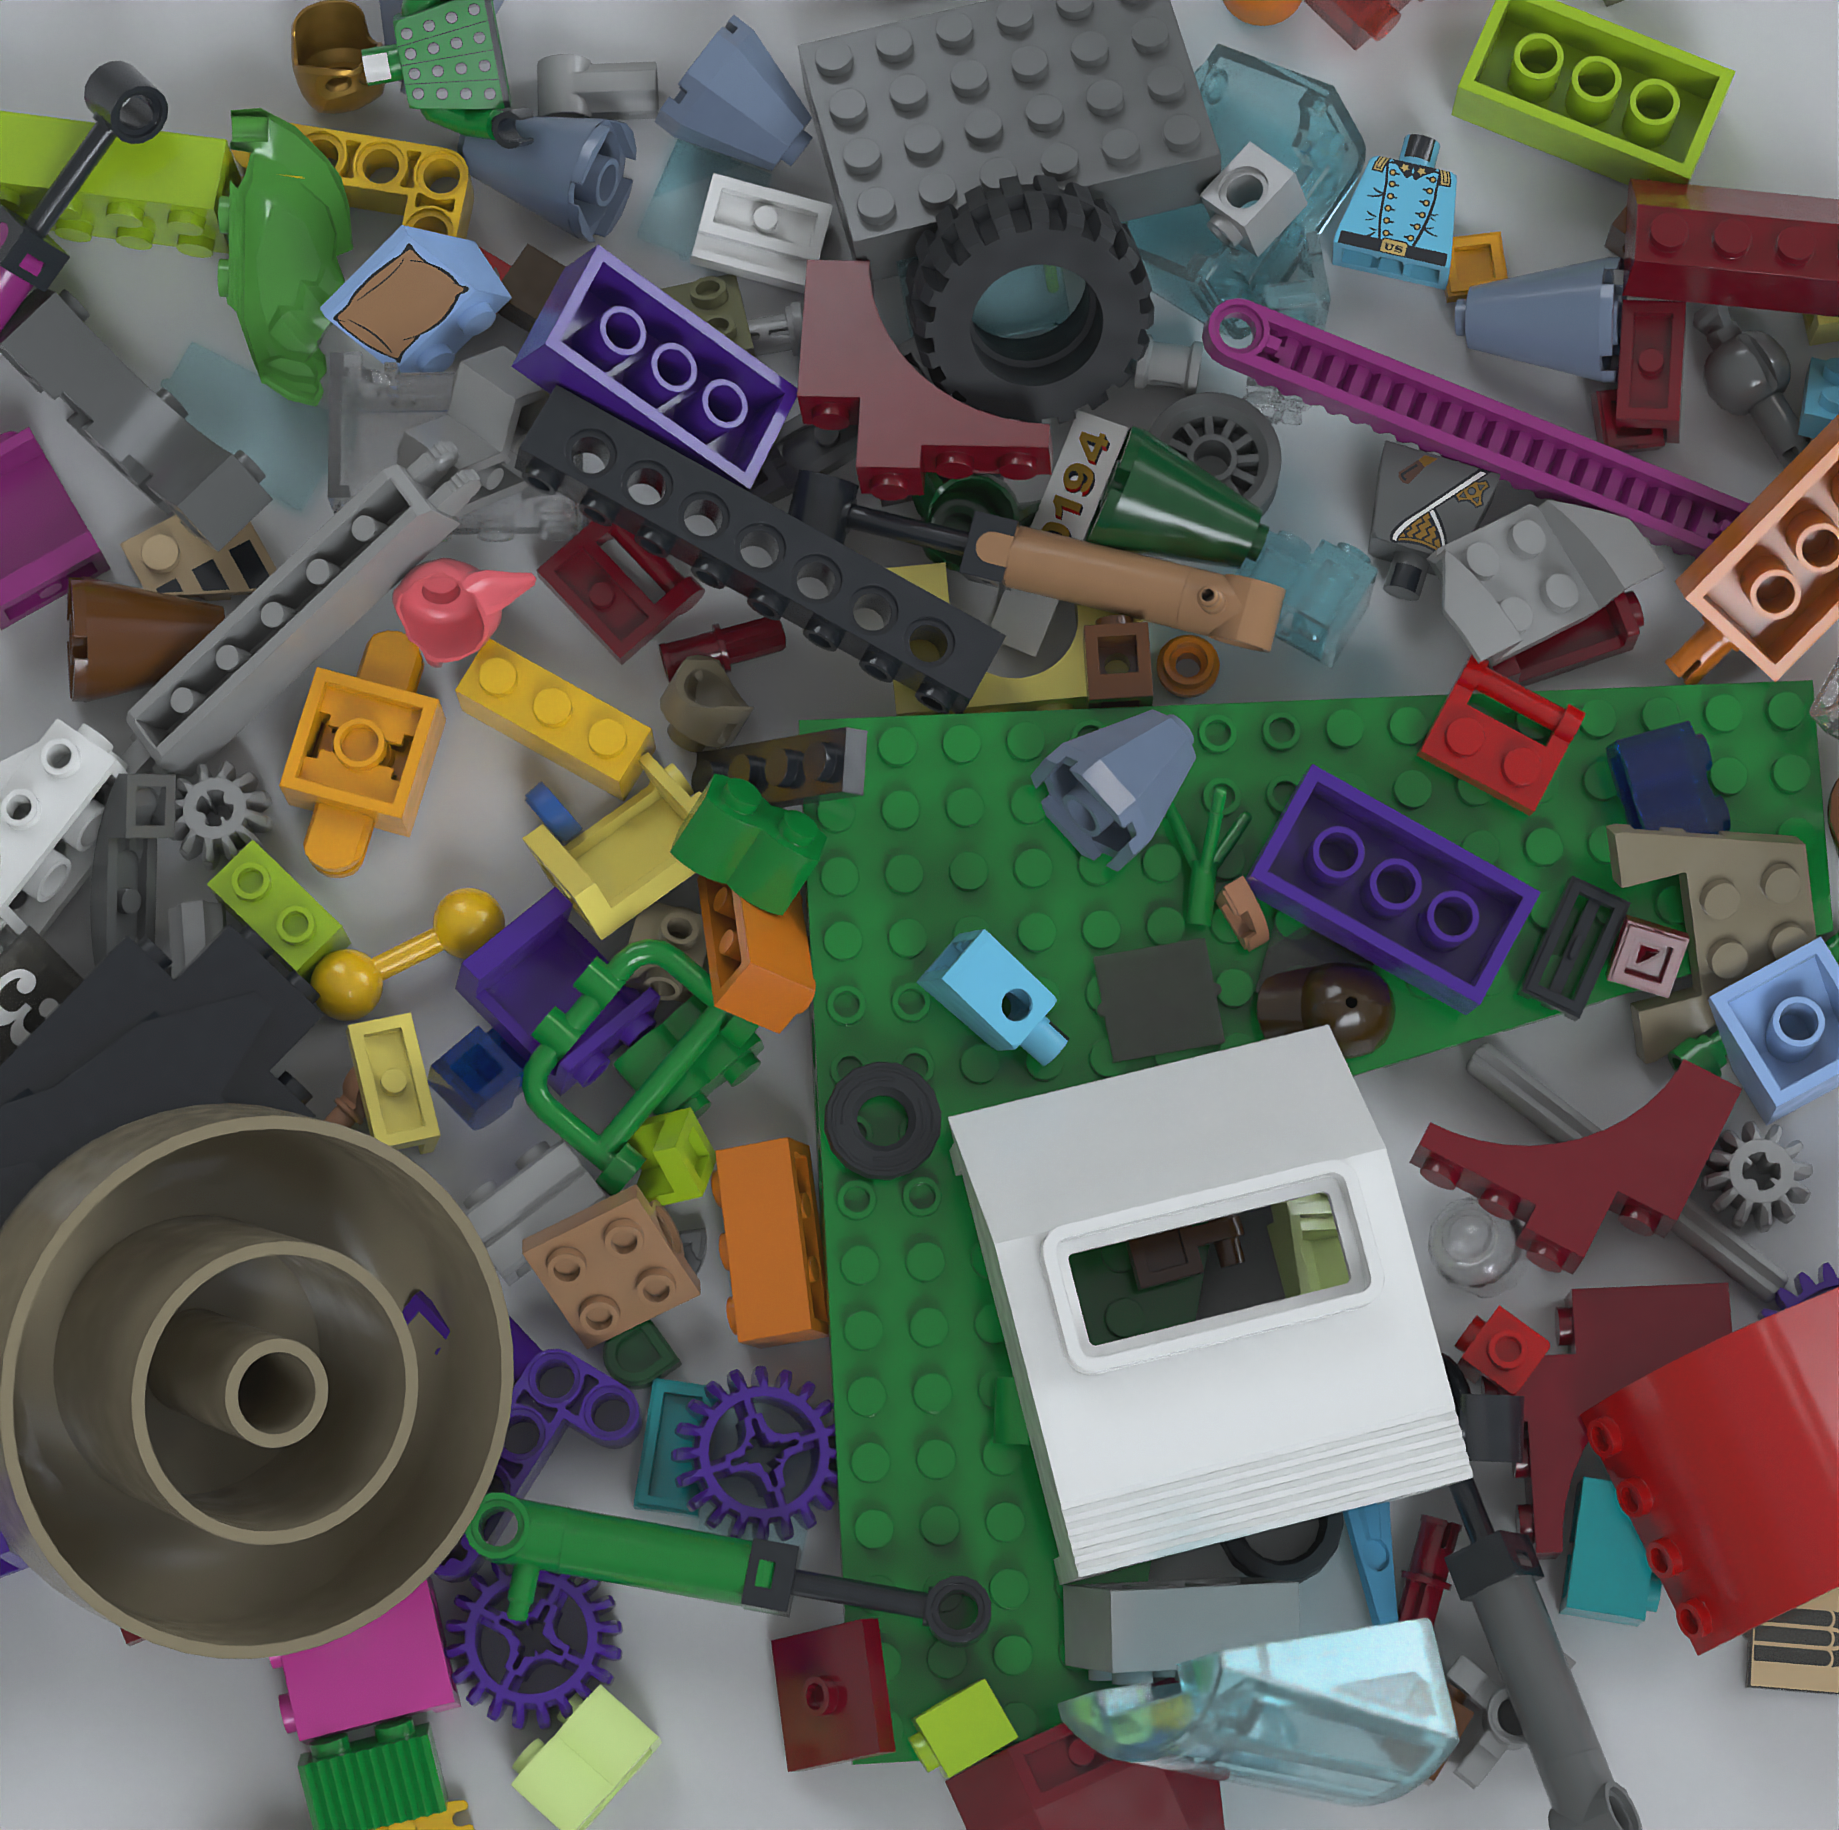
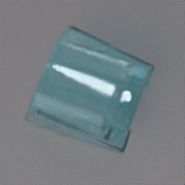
M1428 1618L1220 1650L1176 1664L1180 1679L1178 1683L1151 1687L1150 1682L1099 1690L1058 1703L1061 1720L1068 1728L1094 1750L1112 1759L1341 1806H1373L1397 1799L1409 1793L1432 1776L1460 1742L1432 1622Z

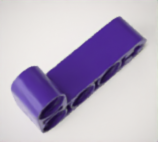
M547 1349L538 1353L529 1362L513 1388L511 1413L507 1428L508 1432L513 1425L520 1422H529L536 1425L539 1429L537 1445L527 1453L515 1454L506 1449L504 1441L503 1450L493 1478L503 1483L504 1493L524 1499L568 1427L608 1449H620L631 1444L639 1436L643 1426V1413L635 1395L623 1384L570 1352L561 1349ZM554 1367H564L574 1373V1383L571 1390L559 1398H550L540 1392L542 1376L547 1370ZM609 1400H618L624 1402L629 1407L630 1416L627 1423L616 1431L607 1432L599 1429L595 1425L597 1409ZM498 1512L486 1521L484 1529L486 1543L495 1546L514 1514ZM465 1534L460 1544L467 1551L466 1557L462 1561L451 1558L445 1566L440 1564L433 1572L439 1579L450 1583L463 1582L468 1580L474 1573H477L484 1564L485 1559L469 1544Z

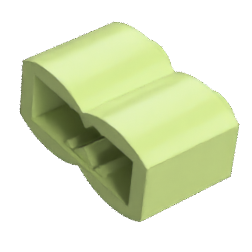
M601 1684L584 1701L576 1693L569 1700L573 1708V1714L566 1719L562 1716L561 1711L557 1715V1719L563 1723V1726L556 1735L546 1744L539 1738L534 1740L521 1753L512 1766V1769L519 1775L512 1782L511 1786L559 1830H586L662 1743L659 1736Z

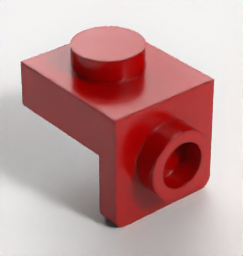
M1499 1305L1487 1322L1476 1315L1454 1347L1463 1353L1457 1365L1468 1380L1476 1384L1480 1377L1483 1376L1508 1395L1514 1396L1519 1392L1548 1352L1550 1342Z

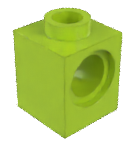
M983 1678L978 1679L912 1718L911 1721L917 1733L908 1737V1740L927 1773L939 1768L944 1778H950L1017 1739L1018 1735L986 1679Z

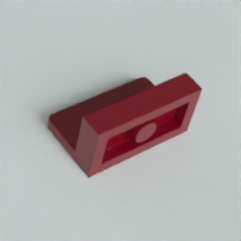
M1623 300L1616 427L1667 429V443H1680L1686 341V302Z

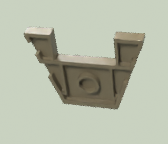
M1626 824L1606 826L1613 880L1621 888L1679 874L1685 928L1690 938L1688 951L1693 982L1692 987L1671 992L1669 998L1655 996L1630 1003L1636 1054L1645 1064L1656 1062L1666 1056L1686 1038H1695L1716 1025L1708 1002L1710 996L1817 939L1806 844L1796 836L1719 831V834L1716 835L1687 833L1682 828L1660 827L1659 831L1634 829Z

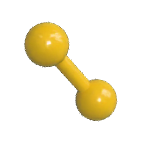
M477 888L457 889L446 895L438 904L433 916V928L373 958L354 949H340L327 954L318 962L311 977L310 985L321 996L315 1002L324 1014L341 1021H353L368 1015L380 1001L384 980L444 950L454 957L466 960L505 928V917L500 904L492 895Z

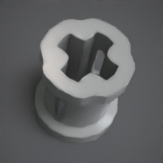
M1147 334L1150 342L1144 357L1137 361L1134 388L1143 390L1147 384L1184 389L1186 396L1196 394L1203 342L1194 341L1190 347L1153 341L1151 334Z

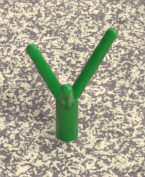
M1223 787L1216 788L1213 793L1201 857L1174 801H1172L1165 814L1191 868L1186 923L1212 926L1217 871L1252 820L1249 812L1244 811L1240 813L1217 846L1227 795Z

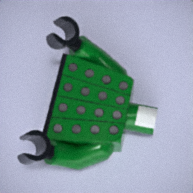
M402 0L401 12L394 15L393 18L396 44L361 49L368 86L404 80L409 108L420 109L427 121L467 137L496 140L499 145L507 149L526 146L534 142V139L531 137H521L515 126L516 120L533 118L531 109L523 107L505 112L501 110L511 108V94L493 0Z

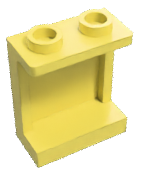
M649 752L638 759L650 780L649 785L565 846L560 844L544 824L522 838L550 883L573 904L572 908L601 941L696 873L678 861L670 853L680 826L702 793L698 791L694 794L688 781L673 763L663 768Z

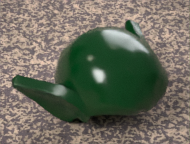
M925 472L924 495H912L915 508L922 521L970 532L975 511L1016 520L1022 526L1031 527L1041 500L1018 503L1016 495L1006 482L992 474L973 473L971 476L963 479H950L942 477L936 472ZM922 547L926 557L933 563L946 562L947 569L959 572L963 559L962 556Z

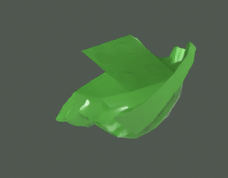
M262 108L231 110L232 140L230 142V149L250 152L251 155L246 174L238 189L230 181V196H220L219 231L220 234H227L229 259H219L218 293L220 297H226L227 304L237 313L261 383L266 384L287 400L317 407L324 393L320 381L327 374L325 355L318 346L321 344L329 328L333 325L332 322L325 318L320 307L345 283L336 256L353 250L354 247L350 208L341 176L327 157L294 125ZM283 175L300 176V177H303V178H305V179L294 178V177L283 176Z

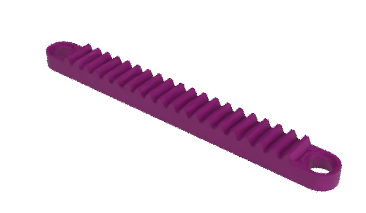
M1235 298L1224 301L1214 309L1203 326L1202 341L1204 349L1211 359L1224 367L1254 378L1257 385L1262 387L1273 386L1278 388L1282 395L1301 397L1304 404L1323 406L1326 412L1331 415L1343 414L1348 417L1351 423L1370 425L1373 431L1378 434L1390 433L1395 436L1398 442L1417 444L1420 451L1436 452L1441 454V457L1501 474L1499 480L1510 482L1512 488L1517 490L1528 489L1533 491L1535 497L1539 499H1553L1558 502L1587 507L1628 518L1642 535L1649 539L1650 544L1669 546L1672 548L1673 553L1677 555H1691L1696 560L1750 505V503L1250 300ZM1228 318H1238L1246 322L1252 332L1251 344L1241 349L1232 348L1225 344L1219 331L1220 323Z

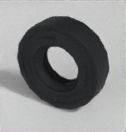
M873 1062L853 1069L835 1085L825 1106L824 1132L832 1153L847 1169L867 1179L892 1180L912 1173L930 1157L940 1137L942 1112L934 1090L919 1073L899 1063ZM876 1096H889L899 1101L905 1108L908 1116V1128L905 1135L897 1143L888 1146L875 1145L867 1141L860 1133L857 1125L858 1112L868 1099Z

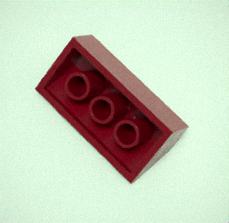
M1630 178L1628 184L1622 296L1839 317V199Z

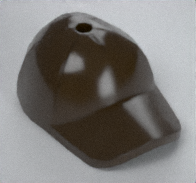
M1331 962L1274 974L1263 982L1257 997V1019L1265 1039L1328 1024L1344 1059L1372 1054L1387 1041L1395 1021V1000L1388 982L1372 968L1353 963ZM1347 998L1355 1000V1008L1346 1006L1345 1001Z

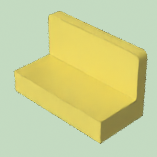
M411 1012L348 1025L346 1036L370 1136L396 1150L418 1146L420 1154L434 1152L441 1134Z

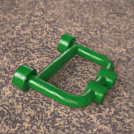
M646 938L629 943L615 954L608 964L597 956L572 985L582 994L566 1014L555 1006L530 1035L540 1045L531 1054L523 1069L521 1087L526 1104L538 1119L602 1171L595 1182L610 1196L619 1193L647 1160L628 1143L629 1139L715 1037L720 1033L735 1047L740 1049L759 1027L757 1024L714 1007L710 974L682 950L665 940ZM648 964L657 965L708 1007L601 1134L598 1135L551 1095L547 1085L548 1076L633 973L641 966Z

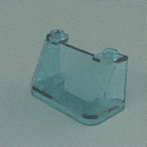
M1219 43L1204 64L1194 74L1221 154V172L1251 141L1295 172L1308 205L1258 258L1239 244L1232 248L1220 242L1207 227L1206 223L1210 220V217L1203 203L1121 222L1127 224L1135 240L1152 287L1151 292L1202 324H1205L1218 305L1230 299L1240 298L1250 300L1267 308L1271 307L1357 181L1366 159L1364 139L1333 85ZM1258 200L1250 201L1241 208L1250 207L1258 202ZM1228 318L1220 323V334L1232 339H1243L1252 333L1248 324L1238 318Z

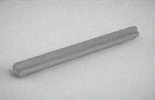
M1490 1043L1482 1044L1468 1060L1466 1065L1468 1074L1557 1143L1583 1138L1602 1131ZM1688 1198L1677 1222L1670 1231L1763 1303L1772 1302L1776 1296L1775 1292L1780 1287L1784 1288L1789 1279L1787 1273Z

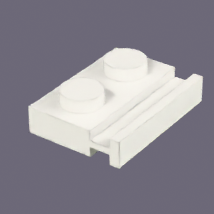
M713 173L690 264L805 294L807 260H819L833 205Z

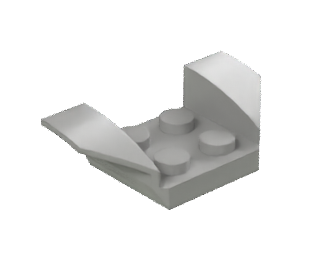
M1552 500L1544 501L1539 507L1529 504L1438 548L1426 558L1442 584V614L1465 642L1476 661L1480 663L1487 659L1492 667L1586 620L1626 589L1666 569L1651 545L1630 519L1600 510Z

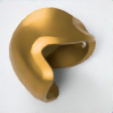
M346 0L320 1L303 8L292 22L291 58L293 72L301 94L318 113L339 114L351 112L368 105L383 94L385 84L368 86L361 49L383 46V44L372 39L368 32L365 15L362 9L355 3Z

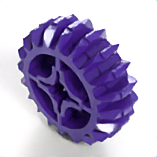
M757 1366L753 1369L751 1375V1387H747L743 1374L740 1370L735 1369L727 1374L730 1394H727L720 1384L711 1381L704 1386V1391L712 1407L696 1399H692L686 1405L688 1413L699 1424L697 1426L691 1423L680 1422L675 1427L674 1433L677 1436L692 1442V1447H681L671 1452L672 1461L691 1463L692 1471L684 1472L677 1476L675 1484L678 1488H685L694 1483L698 1485L701 1492L690 1498L686 1503L687 1508L691 1512L702 1507L707 1501L715 1508L704 1523L708 1529H715L721 1524L724 1517L727 1516L732 1519L728 1529V1536L741 1538L745 1532L746 1525L752 1524V1538L768 1540L769 1524H773L776 1534L781 1541H787L794 1537V1528L790 1517L793 1516L800 1526L809 1530L817 1524L816 1517L808 1506L810 1503L826 1512L833 1508L835 1501L821 1487L825 1485L837 1488V1471L828 1469L829 1463H836V1448H830L828 1441L834 1439L835 1426L832 1424L825 1428L820 1419L831 1412L833 1404L831 1400L827 1399L813 1409L806 1402L816 1388L815 1384L811 1381L805 1382L796 1394L789 1392L792 1382L791 1371L782 1370L775 1380L774 1387L768 1386L766 1367ZM754 1403L772 1405L785 1411L794 1418L803 1431L788 1434L774 1432L766 1424L763 1414L757 1413ZM734 1407L738 1423L735 1425L738 1437L736 1448L732 1453L710 1461L709 1444L714 1427L721 1416ZM751 1438L756 1439L761 1448L772 1447V1449L784 1445L790 1447L782 1450L775 1455V1458L766 1463L771 1468L769 1473L764 1472L760 1463L749 1464L747 1461L735 1466L730 1464L738 1461L745 1456L746 1452L754 1448L749 1442ZM810 1450L811 1463L807 1480L798 1495L787 1504L782 1490L786 1486L783 1477L784 1464L788 1458ZM735 1476L746 1478L753 1484L758 1497L764 1498L767 1508H754L736 1501L722 1489L717 1480Z
M491 1562L492 1570L499 1580L489 1586L481 1575L474 1573L469 1578V1581L481 1593L480 1597L474 1602L465 1595L458 1594L453 1601L459 1609L469 1613L467 1622L457 1619L446 1621L445 1629L454 1635L464 1636V1643L451 1644L445 1647V1656L451 1660L467 1658L468 1664L452 1673L451 1677L457 1685L466 1684L474 1679L478 1681L466 1697L469 1704L474 1707L481 1704L489 1695L494 1697L487 1712V1717L490 1720L498 1722L503 1717L507 1707L511 1706L514 1707L512 1726L515 1729L523 1730L525 1728L529 1710H536L537 1722L542 1730L551 1729L552 1716L550 1708L559 1706L562 1716L566 1719L573 1714V1707L569 1700L578 1693L584 1701L593 1692L586 1687L592 1678L603 1685H612L614 1676L609 1671L598 1666L601 1658L610 1661L621 1660L623 1652L614 1645L603 1644V1637L621 1634L623 1626L620 1621L616 1620L601 1622L600 1616L610 1612L616 1606V1603L611 1595L602 1596L593 1602L590 1600V1597L601 1585V1581L585 1578L579 1585H576L574 1583L577 1578L576 1576L559 1575L554 1572L540 1570L536 1587L550 1588L545 1599L541 1598L536 1607L528 1613L526 1621L510 1620L506 1612L499 1611L495 1606L508 1596L512 1574L509 1575L506 1565H497ZM568 1597L580 1607L586 1621L588 1636L584 1655L563 1643L558 1636V1625L563 1615L561 1610ZM539 1623L543 1625L545 1623L542 1634L563 1655H557L548 1649L539 1654L535 1649L534 1657H523L525 1645L512 1630L505 1626L510 1625L520 1631L528 1626L533 1631V1624ZM484 1626L505 1637L509 1643L510 1654L504 1666L507 1670L499 1684L491 1677L483 1661L481 1637ZM553 1664L574 1672L567 1681L552 1690L536 1694L518 1693L523 1681L527 1682L535 1669L542 1665Z

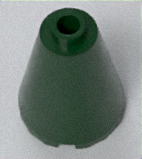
M1132 425L1116 459L1102 500L1100 499L1091 521L1086 541L1137 554L1240 569L1245 558L1256 562L1270 529L1269 526L1260 523L1263 510L1146 429L1143 430Z

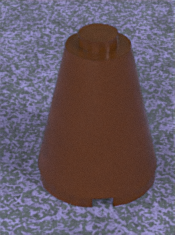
M85 576L69 577L67 587V621H69L67 662L69 692L72 702L86 703L155 686L225 619L224 607Z

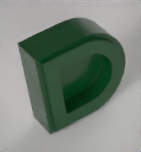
M651 1319L606 1340L603 1348V1361L608 1373L614 1380L623 1384L628 1389L640 1390L651 1387L653 1380L656 1378L663 1379L682 1365L680 1359Z

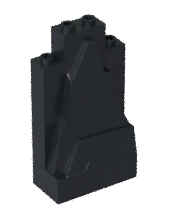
M226 925L174 979L165 972L173 961L148 937L144 936L136 944L129 936H125L0 1063V1229L14 1208L29 1191L61 1161L92 1140L125 1124L165 1111L194 1105L223 1103L259 1105L315 1118L316 1115L305 1106L313 1098L312 1094L286 1070L278 1078L270 1070L323 1016L313 1005L321 997L320 994L296 971L292 970L284 977L267 961L274 953V950L248 925L239 933L231 925Z

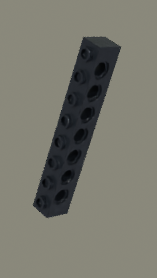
M558 385L555 386L519 447L514 468L522 472L524 481L534 489L547 495H555L558 492L579 504L578 509L593 522L607 527L613 523L634 534L635 542L647 552L661 558H667L670 554L691 566V573L706 585L716 589H723L725 586L747 597V604L760 615L772 620H780L783 617L804 629L803 635L814 645L831 652L836 651L838 648L860 660L859 666L873 678L886 683L896 680L916 692V699L935 712L948 714L951 711L955 714H963L1006 637L1005 634ZM580 453H591L601 459L605 468L597 473H586L574 465L572 458ZM636 484H646L658 492L661 500L655 504L644 505L635 501L628 489ZM693 515L705 516L714 523L717 532L709 536L696 535L687 528L684 520ZM749 546L760 547L768 552L772 559V564L763 568L751 566L743 559L741 550ZM805 577L816 578L826 586L828 596L822 599L809 598L800 591L797 581ZM861 608L874 610L881 616L884 627L879 630L864 629L856 622L853 612ZM917 639L931 642L937 648L940 659L933 662L918 659L912 653L909 642Z

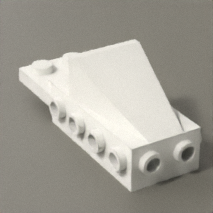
M57 718L38 743L0 762V978L10 971L18 969L91 875L98 831L109 794L118 774H128L126 771L128 764L111 751L114 746L101 734L84 723L76 731ZM96 793L105 794L102 804L93 799ZM57 843L66 844L63 854L53 849ZM18 893H26V901L20 908L11 909L9 907Z

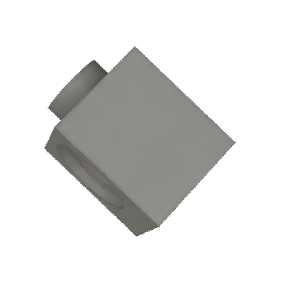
M1251 141L1200 194L1210 217L1206 224L1211 233L1227 247L1234 249L1239 244L1257 258L1308 205L1295 172ZM1258 200V202L1250 207L1241 208L1250 201Z

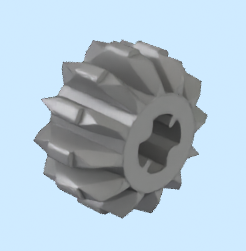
M225 761L220 766L217 777L212 776L206 764H199L196 767V773L200 781L195 785L191 784L187 779L177 778L176 787L185 799H175V837L170 839L172 841L183 840L179 849L183 858L190 861L202 853V863L205 868L215 870L219 864L221 854H225L230 862L238 854V850L246 846L252 839L263 849L261 842L253 833H266L273 830L274 823L272 819L262 813L272 805V800L267 791H255L259 781L253 772L248 771L236 778L234 765L231 762ZM227 806L231 813V818L226 821L223 817H220L222 825L212 826L207 818L208 813L212 811L215 815H218L216 807Z
M1748 1121L1743 1125L1742 1140L1730 1130H1725L1718 1138L1723 1151L1712 1150L1705 1163L1709 1168L1715 1170L1716 1173L1704 1176L1701 1180V1188L1707 1191H1722V1195L1718 1196L1710 1208L1715 1214L1723 1212L1729 1205L1736 1209L1731 1222L1733 1228L1741 1229L1748 1220L1749 1215L1753 1214L1758 1231L1760 1233L1768 1232L1772 1227V1214L1779 1221L1788 1224L1796 1217L1791 1202L1805 1204L1810 1198L1811 1192L1796 1181L1809 1178L1813 1174V1166L1805 1162H1792V1159L1803 1149V1144L1800 1140L1792 1141L1785 1148L1777 1144L1782 1136V1127L1780 1125H1772L1764 1139H1761L1759 1128L1754 1121ZM1752 1164H1756L1759 1174L1770 1175L1771 1179L1761 1190H1758L1755 1180L1744 1179L1743 1177Z

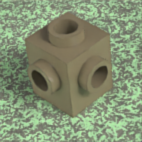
M654 902L636 916L628 944L646 938L665 940L682 950L710 974L702 915L686 907H672ZM651 964L641 966L624 984V986L644 992L652 987L661 996L660 1000L666 1001L675 1000L685 1003L694 995L663 968Z

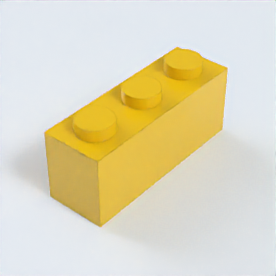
M489 639L479 650L455 689L463 712L622 801H625L643 772L638 759L647 752L652 756L656 750L652 728L492 639Z

